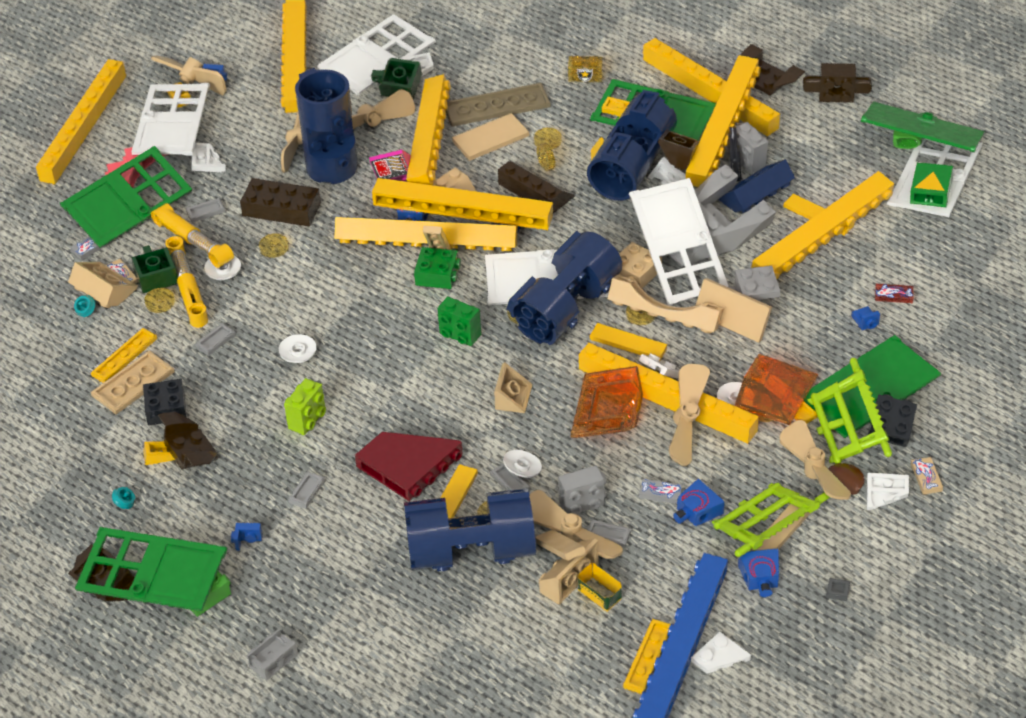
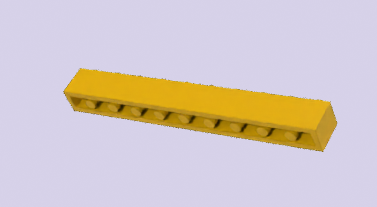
M285 0V3L282 4V19L284 23L282 24V31L285 34H282V64L284 65H281V94L284 97H281V106L285 107V113L298 112L295 86L299 80V74L306 71L305 0Z
M656 38L643 45L644 61L710 102H718L727 82L726 80ZM750 96L748 100L746 99L744 111L740 112V120L744 123L748 122L757 131L768 137L779 129L780 113Z
M738 56L686 170V179L690 178L693 186L699 187L714 170H718L719 159L723 158L725 146L729 145V127H735V123L739 122L740 112L744 111L746 99L748 100L750 97V89L754 88L756 77L760 75L759 59Z
M110 59L106 61L36 165L39 181L56 184L126 78L125 67L122 61Z
M444 74L427 78L424 81L406 177L407 182L433 185L434 180H436L435 171L437 170L439 149H441L440 142L443 138L442 130L444 129V119H446L445 112L448 109L449 90H451L450 82L446 80Z
M880 171L876 172L752 261L751 268L772 266L776 279H778L784 271L788 272L797 262L801 263L807 255L815 253L818 247L823 244L826 245L835 235H840L845 226L851 227L857 219L866 216L872 208L876 209L882 201L888 200L893 194L894 183Z
M383 178L377 179L372 190L374 206L543 230L549 229L553 217V202Z
M335 217L334 239H340L339 243H350V240H357V244H368V241H375V245H386V242H393L394 246H404V242L411 243V246L422 247V243L428 244L422 232L423 225L442 227L450 247L458 249V245H465V249L475 250L476 246H483V250H494V247H501V251H512V248L517 247L518 226Z
M588 343L579 353L580 370L675 412L680 407L679 381L591 343ZM704 392L702 393L698 403L700 414L695 421L748 444L758 431L759 416Z

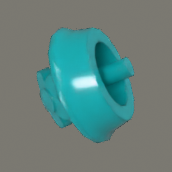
M89 295L78 297L74 303L75 312L82 317L91 315L95 309L93 297Z
M120 487L112 492V500L118 507L130 509L134 505L135 495L131 489Z

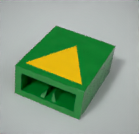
M917 162L910 190V204L947 207L952 184L953 166Z

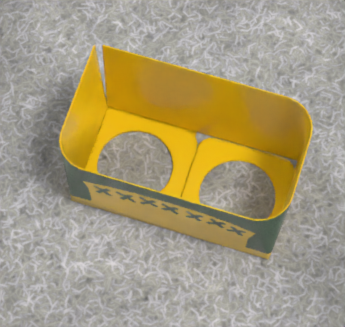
M592 563L578 574V590L608 612L622 599L621 583L593 563V574ZM594 578L614 594L609 598H605L585 583Z

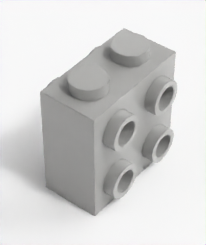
M748 122L736 126L737 134L739 135L736 141L737 151L740 152V163L744 169H747L752 174L766 166L768 141Z
M597 465L558 476L559 503L567 514L574 513L578 515L582 511L595 510L604 505V497H606L604 484H606V478L603 472L600 473Z

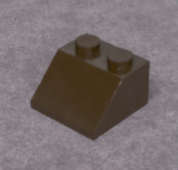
M666 130L659 138L658 143L671 165H674L679 170H687L699 140Z

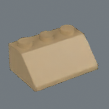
M75 262L68 281L75 286L76 290L93 297L94 300L100 302L101 306L106 308L118 306L138 287V285L101 262Z
M597 539L577 542L584 546L585 554L569 561L563 558L557 560L553 567L540 577V593L560 605L578 587V574L590 563H592V571L593 563L598 566Z

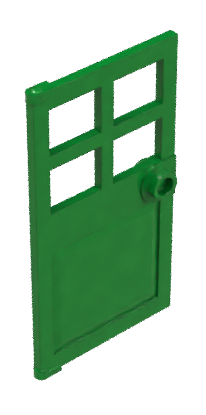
M612 79L595 112L592 113L590 121L616 125L620 116H617L616 120L601 116L603 104L607 97L612 96L616 87L631 90L626 99L629 102L635 97L637 92L648 90L659 93L660 97L665 100L664 103L670 109H674L677 116V125L673 132L700 141L717 103Z
M152 146L142 154L60 202V205L73 217L96 245L102 248L138 224L149 219L152 211L166 203L172 204L191 192L192 188L160 154L156 146ZM150 156L164 169L154 177H151L139 164ZM132 167L146 180V182L134 189L121 176V174ZM167 175H170L181 188V190L170 197L156 183ZM150 186L163 199L162 202L152 208L138 195V193Z
M99 527L96 534L97 538L75 586V590L203 611L222 559L225 558L227 553V547ZM107 536L124 539L116 559L99 556ZM131 541L149 543L141 563L124 560ZM95 564L113 566L105 586L87 584ZM120 567L138 570L129 590L112 588Z

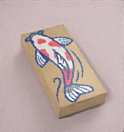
M121 259L106 265L133 283H138L137 277Z
M931 457L911 460V466L922 494L942 492L943 486Z

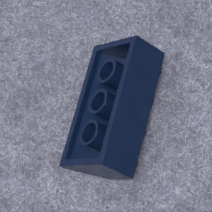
M784 159L766 165L740 181L732 190L718 200L735 213L739 211L745 213L752 209L751 205L754 203L757 205L761 201H765L764 197L767 195L770 197L778 193V188L783 189L789 186L790 181L795 179V176L787 160Z

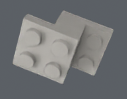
M772 266L735 270L734 286L728 287L760 302L761 299L780 297L779 285Z

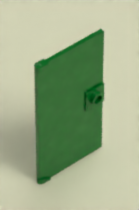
M874 101L861 118L863 123H870L966 149L970 152H975L984 134L982 130L937 119V117L929 112L918 114Z
M893 335L857 358L860 369L863 370L867 382L865 383L870 386L869 391L873 393L871 397L875 399L874 403L878 394H887L899 400L906 399L941 376V372L905 345L896 335ZM851 364L843 367L799 397L815 410L814 405H811L807 399L811 398L812 393H819L832 384L839 383L854 374ZM858 386L842 393L855 431L871 422ZM835 397L821 403L828 423L842 418ZM845 425L834 429L843 438L849 436Z

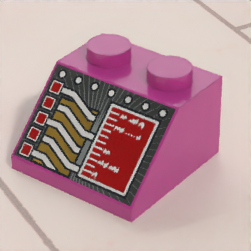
M404 150L369 157L377 179L383 178L407 182L406 177L411 155Z

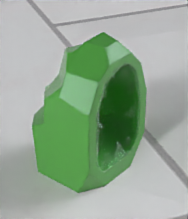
M895 130L893 132V145L897 148L912 149L922 143L921 137Z

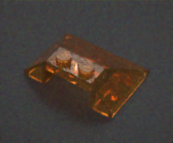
M758 354L743 379L735 406L791 425L815 383L818 374Z
M637 366L585 373L570 435L571 438L625 432L637 427L643 399Z

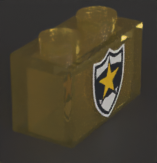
M569 56L568 81L602 82L603 57Z

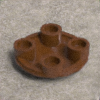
M847 463L835 464L828 468L851 494L855 495L860 492L865 479L859 468Z

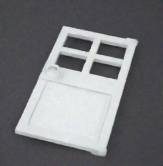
M393 14L317 66L320 70H334L343 74L348 79L350 90L359 96L366 89L377 83L371 80L372 70H385L388 59L397 58L389 53L388 49L396 44L409 52L402 57L405 58L419 54L434 44L436 40ZM394 22L406 31L396 37L384 28ZM379 32L391 41L380 47L369 40V38ZM412 34L424 43L414 49L402 40Z
M210 84L150 85L132 148V155H140L152 146H156L161 155H193ZM156 91H175L174 98L154 99ZM182 91H201L200 98H180ZM152 104H172L170 112H153L151 110ZM178 104H198L196 111L176 112Z
M922 138V143L914 148L887 205L950 217L980 152L982 143L979 142L975 152H971L969 157L949 153L952 146L947 144L943 151L923 148L926 139ZM919 153L940 157L937 162L940 165L944 164L946 158L967 162L964 170L953 169L947 207L910 204V190Z
M690 178L629 193L667 300V305L672 306L678 302L699 296L701 288H699L695 278V271L714 267L719 284L729 287ZM706 245L711 261L691 266L686 250ZM680 252L685 268L665 273L659 257ZM687 274L693 290L672 295L667 279Z
M545 249L531 252L485 255L488 306L508 304L509 299L532 276L536 279L545 277L554 280L558 274L551 262L557 250ZM609 291L606 294L603 293L600 297H608Z

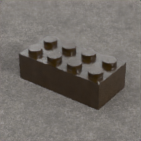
M255 178L250 180L240 200L242 216L310 227L321 204L319 188Z

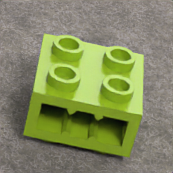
M305 378L301 384L297 385L292 395L285 400L284 408L288 429L305 436L309 430L314 428L318 418L324 416L326 407L322 384Z

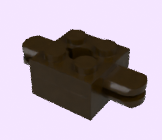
M821 63L820 75H806L803 78V90L805 92H819V102L854 103V93H870L872 81L870 77L856 76V64Z

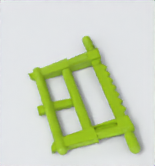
M853 357L850 359V364L854 374L839 383L832 384L819 393H812L811 398L807 399L811 405H814L821 424L820 427L816 428L818 434H824L831 452L829 462H834L835 464H839L841 460L864 452V449L880 443L886 457L892 456L888 443L889 437L882 428L884 422L880 420L879 410L876 409L877 404L873 402L875 399L871 397L873 393L869 391L870 386L865 383L867 382L865 374L860 369L857 359ZM857 386L875 432L861 439H858L842 393ZM835 397L842 418L828 423L821 403ZM845 425L851 444L838 450L831 430Z
M771 483L766 490L749 501H741L738 503V508L721 519L713 520L712 524L716 530L720 529L734 539H739L745 543L736 549L734 553L736 557H741L749 552L751 548L757 550L763 545L765 539H770L772 535H776L783 528H787L788 524H793L794 520L804 517L806 512L812 513L817 510L820 504L830 497L823 492L812 500L801 496L800 493L782 487L780 483ZM773 494L781 498L762 511L756 507L757 504ZM787 503L799 508L758 536L747 531V529L761 520H766L770 514ZM747 511L755 515L739 526L731 523L732 520Z

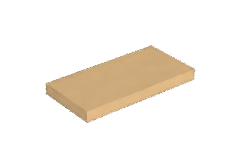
M510 113L452 137V142L470 161L528 137L529 131Z
M705 278L696 305L708 302L724 307L719 325L759 343L762 340L772 306Z
M149 350L91 392V396L114 414H118L144 395L143 384L161 382L175 371L173 367Z

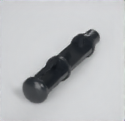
M729 127L730 134L728 138L731 169L738 175L736 182L742 180L740 152L737 151L736 141L739 135L737 134L736 127Z

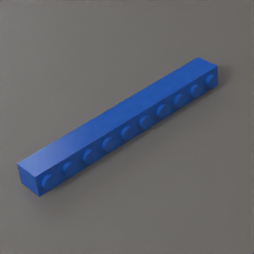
M703 553L701 560H697L694 569L696 573L694 576H690L688 582L689 590L683 593L682 607H678L674 618L676 621L669 627V638L667 641H663L661 647L662 655L656 658L654 664L655 672L648 677V689L642 692L640 697L641 706L639 709H635L633 718L669 717L691 663V657L695 653L727 573L728 559Z

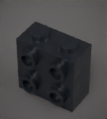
M182 379L143 384L144 407L148 425L162 424L163 422L158 417V414L177 412L187 417Z
M878 394L875 404H877L876 409L879 410L880 420L884 422L882 428L889 437L888 443L906 447L910 439L917 404L906 399H895L887 394ZM870 422L868 435L875 432L872 422Z

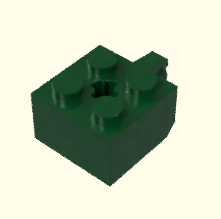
M398 58L388 59L385 70H372L371 80L379 83L381 96L389 97L398 90L403 89L410 93L413 100L422 77L420 62Z
M147 245L142 247L144 254L131 257L133 269L143 294L177 284L176 269L167 247L152 251L150 246Z

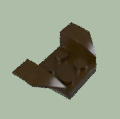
M750 44L741 53V56L759 59L758 66L761 67L759 77H756L754 88L769 96L782 86L796 82L805 73L804 70L794 65L784 72L763 61V49L753 44Z
M177 412L158 414V417L165 425L164 445L181 470L211 464V462L218 460V452L215 451L201 429H198L199 424Z
M92 544L76 557L74 568L68 573L76 582H78L91 552ZM102 548L99 555L100 557L116 559L112 554H110L108 551ZM95 564L87 584L105 586L113 566ZM120 567L112 588L129 590L135 577L129 569ZM91 593L97 599H101L102 601L128 600L124 598Z

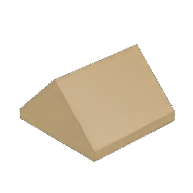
M505 362L501 366L494 391L495 410L525 413L532 383Z

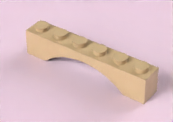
M616 275L612 278L607 298L615 305L622 306L624 304L630 306V309L634 311H646L650 316L658 317L659 315L665 317V320L670 322H682L686 327H698L705 333H712L718 329L724 308L708 302L691 307L669 306L650 297L638 285L636 280L621 275Z

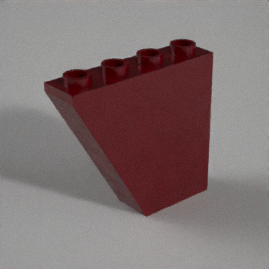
M381 432L355 454L356 467L407 501H411L414 497H418L427 485H432L437 476L445 473L454 461L457 462L461 459L463 454L462 442L453 439Z

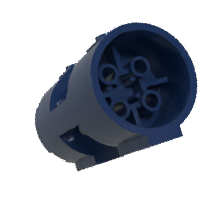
M312 68L299 74V80L295 86L306 172L316 182L337 184L350 179L356 173L358 167L349 82L340 72Z
M642 90L641 94L629 102L616 125L588 165V180L592 187L604 197L617 201L629 199V193L638 189L651 164L662 150L658 143L659 138L666 130L673 132L676 128V113L673 108L670 109L664 103L665 100L660 97L659 93Z
M576 230L554 253L551 263L555 266L558 276L554 280L545 277L536 279L532 276L509 299L506 310L511 313L512 318H516L519 323L517 328L529 339L539 344L543 342L548 343V345L554 344L563 333H566L570 328L574 329L578 324L579 320L577 318L580 311L575 300L579 295L583 298L594 299L596 297L599 298L603 293L606 294L610 290L612 278L620 274L623 264L616 248L597 233H580Z
M528 488L486 493L488 514L448 518L445 498L404 502L411 570L432 568L437 571H447L449 567H453L451 546L461 549L468 547V544L476 543V546H485L491 542L494 561H498L499 564L510 563L511 560L518 557L535 556V530Z

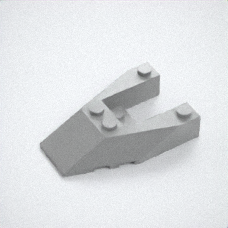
M727 164L713 172L695 190L718 256L722 253L736 250L771 225L776 211L763 200L731 223L712 204L732 190L737 181L738 175ZM706 245L686 250L691 265L702 262L703 259L710 257ZM680 252L669 254L681 267H685Z

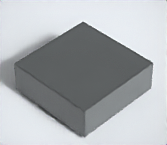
M829 578L826 598L847 601L850 581Z

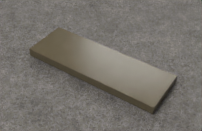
M536 83L447 101L448 109H446V114L451 127L503 117L510 113L518 114L551 107L542 83Z

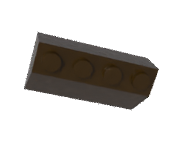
M509 160L498 169V184L521 198L553 202V214L575 197L574 194L519 163Z

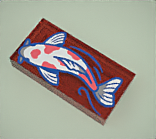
M876 283L875 301L913 303V286Z

